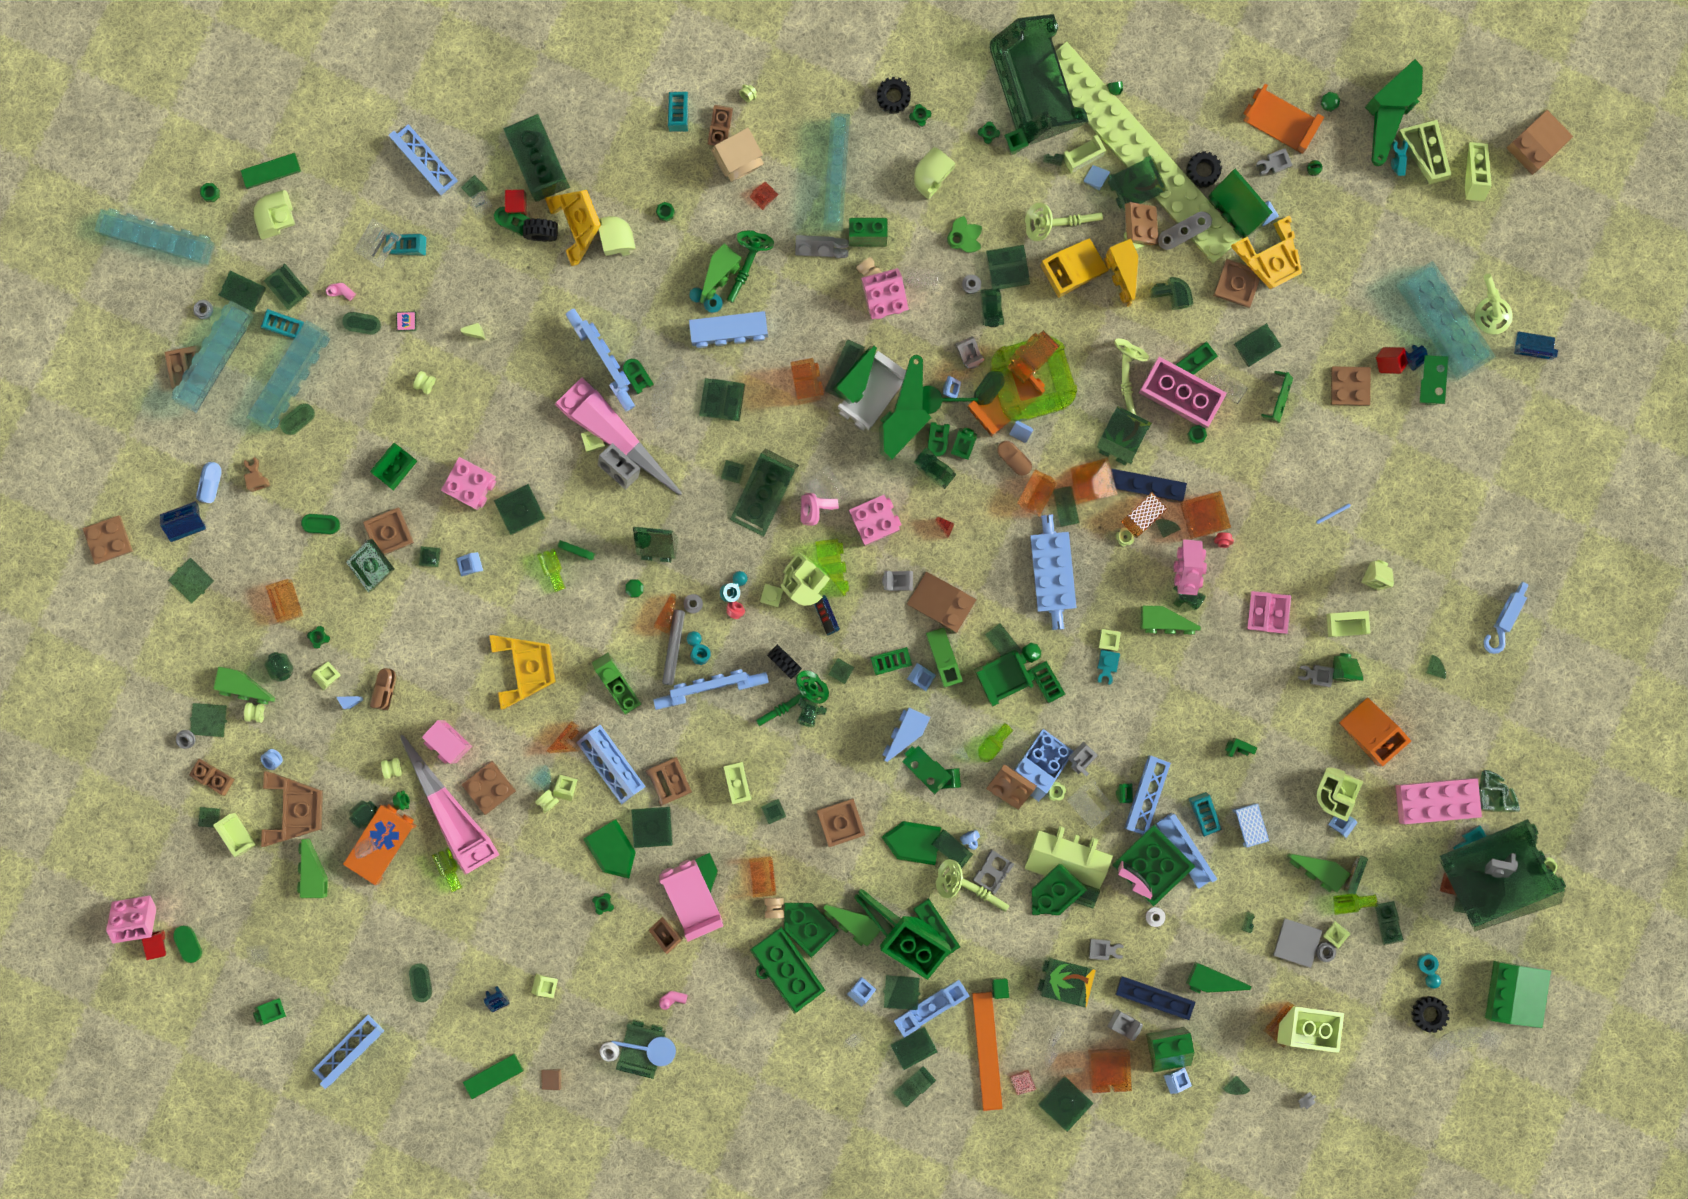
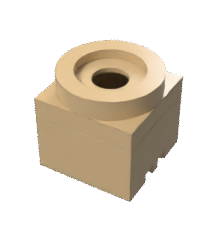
M749 128L716 144L711 150L725 178L728 177L731 182L746 176L764 165L761 158L763 154Z

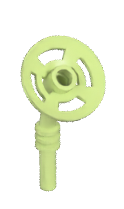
M1035 203L1029 208L1025 217L1026 234L1033 241H1042L1049 235L1052 226H1073V224L1077 226V224L1081 225V223L1103 220V215L1101 212L1088 215L1078 214L1077 216L1073 215V217L1069 215L1066 218L1053 219L1051 210L1046 204ZM1039 208H1043V211H1038L1037 213H1035V211ZM1032 219L1034 220V226H1035V230H1034V231L1032 230V227H1031V221H1032Z
M1485 274L1484 280L1488 290V298H1485L1477 305L1475 321L1482 331L1488 334H1500L1510 326L1513 316L1509 304L1501 299L1491 274ZM1490 302L1492 304L1486 311L1481 310L1486 303ZM1500 303L1506 308L1507 313L1505 312V309L1500 305ZM1480 317H1483V320L1486 324L1489 325V328L1482 323ZM1503 319L1507 321L1503 327L1496 329V324L1502 322Z
M1116 339L1114 344L1123 353L1122 384L1120 385V387H1123L1121 389L1123 391L1122 395L1125 397L1127 411L1136 415L1132 398L1133 391H1131L1133 388L1130 386L1132 383L1129 382L1130 362L1133 359L1148 361L1149 355L1143 349L1132 345L1127 340Z
M945 860L938 868L936 888L943 898L954 897L962 886L976 893V896H980V899L984 898V901L987 900L1004 912L1007 911L1009 905L992 895L991 891L987 892L988 889H984L983 886L979 887L964 879L962 869L957 861ZM947 867H949L950 870L945 875V877H943L945 870L947 869Z

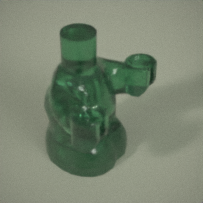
M1174 585L1173 589L1178 592L1177 586ZM1199 592L1197 596L1179 594V598H1176L1173 604L1180 607L1186 603L1193 610H1197L1206 596Z
M800 698L798 706H800L802 711L797 719V723L814 728L817 715H826L827 707H819L816 703Z

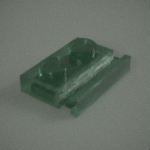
M285 263L280 269H277L264 280L288 310L310 294Z
M230 271L218 295L255 312V308L259 304L266 287Z
M1267 323L1234 344L1248 368L1282 347Z
M925 1026L912 1032L905 1038L903 1037L890 1044L903 1070L938 1052Z

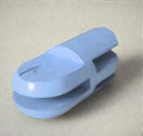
M208 462L203 466L196 494L198 501L204 503L214 502L221 477V467L219 464Z

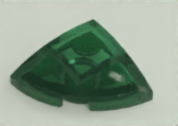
M1483 770L1479 784L1481 811L1520 812L1519 802L1513 788L1509 789L1507 785L1500 783L1499 780L1503 782L1505 779L1497 773ZM1509 791L1511 792L1513 801L1509 797Z

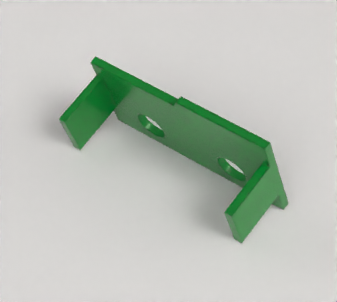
M1425 355L1419 403H1425V405L1445 404L1448 356ZM1438 365L1444 366L1443 372L1437 371ZM1436 388H1441L1443 393L1437 395L1435 393Z
M1275 371L1276 375L1285 377L1282 388L1278 395L1273 415L1261 414V416L1280 423L1293 377L1289 372Z
M919 745L916 748L912 746L904 753L906 758L902 762L934 795L952 778ZM914 761L918 762L919 764L916 769L911 767V764ZM930 777L934 778V783L932 785H929L927 783V780Z

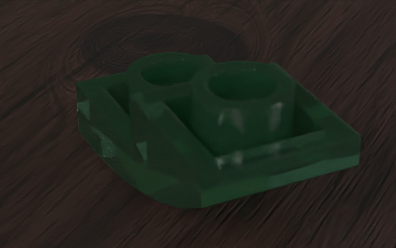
M1391 901L1375 905L1383 945L1403 942L1404 939L1398 922L1400 919L1395 902Z

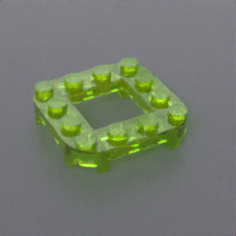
M1041 335L1039 338L1007 347L1003 346L993 355L990 362V372L1002 411L1009 420L1020 422L1065 410L1073 403L1077 393V385H1075L1064 351L1065 346L1058 339L1049 335ZM1045 357L1056 392L1024 401L1020 400L1010 366L1017 365L1020 361L1024 363Z

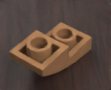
M714 105L708 145L715 146L728 139L733 114L732 107Z
M198 759L189 776L201 784L207 785L223 796L226 795L235 780L202 759Z

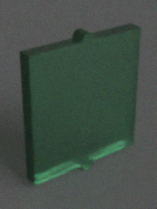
M192 558L182 567H178V571L168 580L191 603L201 594H205V590L214 582Z
M193 703L192 717H190V732L194 735L224 737L225 723H227V705Z
M886 975L885 989L883 990V993H885L884 1008L918 1010V1000L921 995L919 992L920 978Z

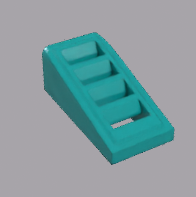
M669 92V132H688V92ZM673 97H680L675 99H683V102H673ZM673 107H683V109H673ZM673 114H683V117H673Z
M422 234L386 235L385 254L426 255L427 237ZM391 239L396 240V249H390ZM401 240H403V249H400ZM409 240H411V249H408Z
M267 309L261 329L298 340L304 322ZM271 316L275 317L273 325L269 326ZM283 319L280 328H276L278 320ZM286 321H289L290 323L287 331H284L283 329ZM294 323H296L297 325L299 324L298 329H297V327H296L295 333L292 334V333H291V330H292L293 324H294Z
M1207 792L1189 798L1204 837L1222 830L1211 797ZM1206 801V803H1204V804H1202V805H1199V806L1197 805V804H1199V803H1202V802ZM1207 807L1209 808L1208 811L1203 813H1200L1199 811ZM1206 816H1212V818L1204 821L1202 820V818ZM1212 822L1215 823L1216 827H1209L1205 829L1204 825H1207Z

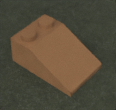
M1546 110L1507 149L1533 175L1568 143L1573 136Z
M926 572L907 605L952 632L957 633L976 599Z

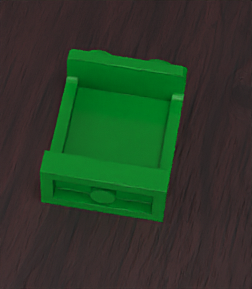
M849 218V247H887V218Z
M1013 650L974 669L992 707L999 704V700L1026 687H1034L1032 681L1035 679L1031 671H1027L1024 664L1027 662L1023 653L1019 654L1016 650Z

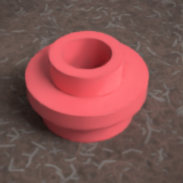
M1221 532L1217 533L1214 543L1218 544V547L1228 548L1229 545L1234 543V540L1230 533Z
M729 602L727 604L726 613L731 618L739 619L744 615L745 609L741 603Z

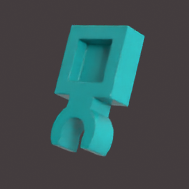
M1101 650L1097 669H1102V673L1098 676V683H1101L1102 677L1106 676L1109 679L1108 685L1112 684L1111 671L1117 672L1120 653Z

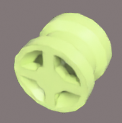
M420 371L415 378L413 388L416 390L421 389L428 395L435 384L436 378L434 376H427L425 372Z
M247 702L244 709V720L248 722L255 720L262 723L264 719V704L253 705V703Z
M393 758L392 761L383 760L381 762L382 773L385 779H389L391 776L399 777L402 775L398 758Z
M550 790L546 791L535 801L536 805H540L543 808L544 814L549 812L559 802L557 798L552 796Z

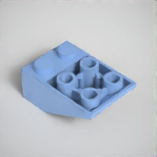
M908 708L907 711L903 710L899 718L901 726L900 728H894L890 737L894 740L891 746H886L882 754L886 757L884 761L888 762L921 737L930 717L911 708Z
M1043 729L1016 765L1014 771L1037 785L1030 796L1039 802L1048 793L1068 762V757L1074 751Z

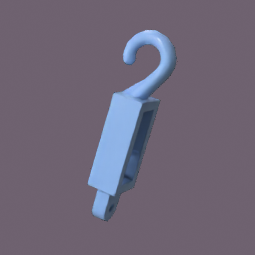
M1521 582L1516 592L1510 594L1494 625L1499 637V646L1492 648L1489 645L1491 635H1487L1484 638V647L1489 653L1497 654L1505 648V632L1511 631L1527 599L1524 596L1528 588L1527 583Z

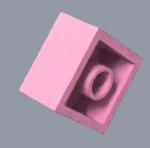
M437 720L422 736L425 740L424 744L430 750H436L439 753V759L445 764L457 763L472 747L445 720Z

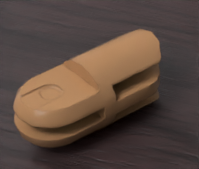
M1003 441L999 444L997 448L999 456L1016 474L1024 476L1031 472V461L1012 442Z
M383 668L379 671L370 707L382 710L389 709L396 681V674L392 669Z

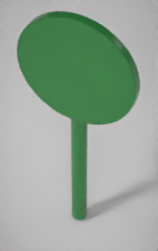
M923 386L922 410L924 409L928 414L938 411L942 402L978 401V398H942L937 388Z

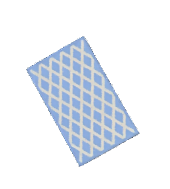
M1257 803L1233 809V812L1237 815L1245 841L1243 843L1244 847H1251L1269 841Z

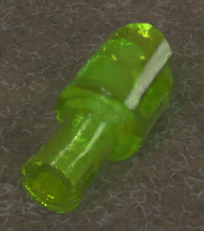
M555 548L550 549V552L547 550L543 554L538 553L537 557L544 576L547 575L550 578L554 593L566 589L560 575L562 567Z
M1004 723L995 735H989L978 748V756L981 761L990 762L1003 749V742L1013 732L1009 725Z
M448 847L445 851L452 867L443 851L438 852L441 863L436 854H433L432 858L440 876L446 878L452 893L463 887L456 874L457 864Z
M1356 893L1333 896L1335 915L1358 913L1361 908L1378 906L1376 894L1360 897Z

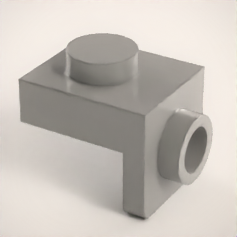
M973 336L955 344L962 362L967 368H976L985 361Z
M884 571L882 578L884 590L913 591V571Z
M1082 742L1068 757L1073 763L1070 767L1078 774L1082 772L1087 777L1089 773L1085 769L1098 755L1087 744Z
M1511 853L1505 861L1491 859L1485 866V873L1491 874L1496 878H1508L1517 870L1516 854Z
M1116 1010L1108 1027L1135 1041L1140 1034L1143 1024L1129 1015Z

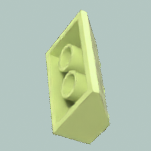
M1293 1006L1279 1023L1277 1043L1292 1047L1339 1053L1344 1013Z

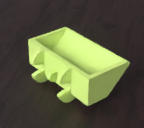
M1059 826L1056 836L1037 830L1024 869L1046 876L1058 864H1062L1088 891L1098 893L1113 855L1096 850L1098 839L1092 837L1089 847L1078 844L1080 837L1078 835H1075L1073 842L1062 838L1064 827Z

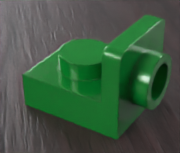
M966 427L963 429L959 428L951 454L969 460L977 437L974 430Z
M1233 738L1232 741L1229 740L1225 747L1226 755L1229 757H1233L1236 748H1238L1237 752L1246 756L1249 753L1255 755L1257 747L1237 738Z
M280 998L255 1007V1012H253L256 1023H260V1026L286 1017Z

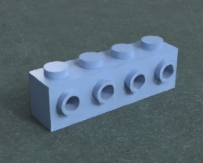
M765 311L689 320L691 342L696 348L708 347V344L714 343L715 346H723L731 341H734L735 344H741L749 339L757 342L763 341L768 337Z

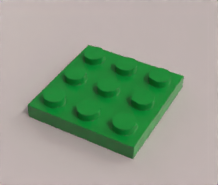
M1154 824L1112 864L1118 870L1121 861H1123L1146 879L1152 888L1151 899L1145 898L1153 906L1195 868V865Z

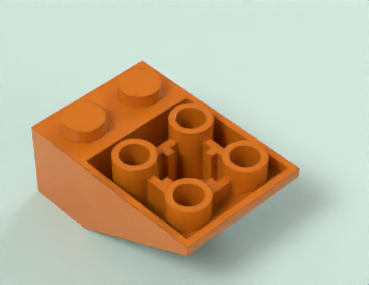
M1368 697L1339 722L1377 766L1383 767L1411 742L1402 729Z

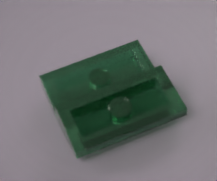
M1024 245L986 251L992 290L1030 284Z
M705 378L699 416L740 422L745 384Z

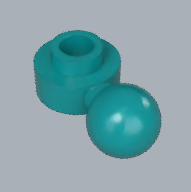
M695 287L690 291L689 297L693 302H700L702 289ZM717 294L712 298L716 300V306L711 307L709 304L710 300L708 299L704 302L705 309L711 313L718 312L723 305L721 297Z
M735 572L732 577L733 582L726 583L721 587L720 597L723 601L735 602L739 599V586L745 585L748 580L745 572Z
M692 631L686 638L687 643L693 646L690 653L691 660L695 664L704 665L708 662L711 652L707 646L700 644L702 641L700 633Z
M1430 953L1422 954L1418 958L1417 965L1422 972L1427 974L1425 979L1426 985L1431 989H1436L1441 985L1440 976L1435 974L1439 962ZM1426 960H1430L1429 966L1424 965Z

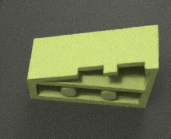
M1438 120L1400 129L1397 135L1402 143L1403 140L1408 142L1407 150L1429 184L1449 180L1451 171Z

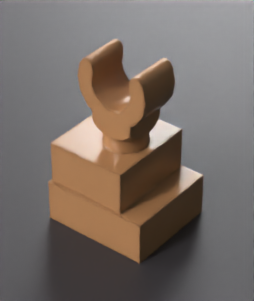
M255 457L253 458L254 464L252 466H249V462L244 460L245 467L250 471L249 474L244 475L247 489L251 492L270 486L268 479L258 471L259 460Z

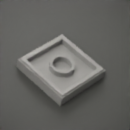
M1284 918L1273 956L1311 968L1322 930Z

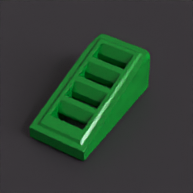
M907 647L870 657L875 676L912 666ZM903 652L905 664H902L899 653ZM896 654L898 666L894 665L892 655ZM885 657L889 658L890 668H887ZM877 659H881L883 670H880Z
M1047 661L1030 669L1048 704L1066 695ZM1044 668L1047 669L1045 673L1037 676L1036 673ZM1050 675V679L1041 683L1040 679ZM1054 682L1055 685L1048 689L1044 688L1045 685ZM1058 689L1057 693L1051 696L1048 695L1050 691Z

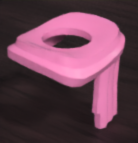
M814 493L802 495L800 519L802 524L808 526L816 525L819 521V508L828 510L839 509L838 499L817 498Z

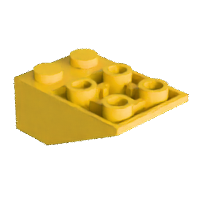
M1090 238L1042 260L1040 264L1058 298L1108 272L1106 265Z
M1131 239L1110 247L1105 255L1106 258H1104L1106 267L1108 269L1111 268L1112 272H1114V275H1112L1113 283L1115 286L1120 285L1122 292L1119 293L1123 304L1128 302L1127 307L1131 306L1135 300L1138 254Z

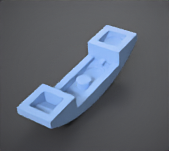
M957 980L895 1019L894 1023L905 1038L926 1022L970 996L961 981Z

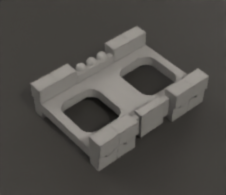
M991 849L981 871L978 870L972 880L996 894L1001 886L1000 883L1003 882L1007 876L1006 873L1010 872L1014 863ZM995 857H1000L1006 861V865L1001 871L991 865ZM985 873H989L996 878L992 887H988L981 882Z

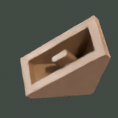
M663 917L649 929L666 954L683 939Z

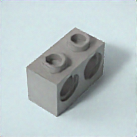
M613 443L599 455L598 466L625 490L639 478L640 467Z

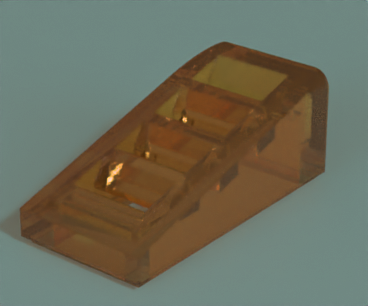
M673 593L670 594L654 624L655 628L666 634L670 631L677 595Z

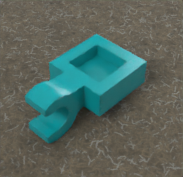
M1394 140L1392 148L1395 151V157L1391 160V168L1398 176H1405L1408 142L1403 140L1402 147L1398 148V142Z
M1478 825L1463 834L1462 836L1465 841L1457 844L1453 849L1456 854H1462L1468 849L1476 852L1490 843V840L1481 825Z

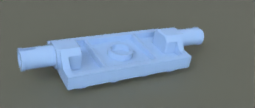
M571 309L565 314L581 341L587 338L590 339L615 380L609 385L624 410L626 412L635 407L627 393L630 390L628 385L631 383L623 371L619 373L618 369L621 367L613 355H608L611 351L603 338L601 340L598 339L601 335L593 322L589 324L587 320L582 321L577 311Z
M1042 515L1043 533L1030 535L1037 611H1049L1051 613L1052 630H1057L1058 625L1059 629H1065L1062 612L1066 609L1077 608L1069 532L1056 533L1054 531L1053 515H1048V523L1047 515Z
M740 669L730 672L731 676L724 677V674L711 676L712 680L705 681L703 678L694 680L693 685L689 686L686 683L674 685V689L670 690V695L653 699L655 709L686 703V695L736 683L739 690L769 683L767 672L749 676L747 672H743Z

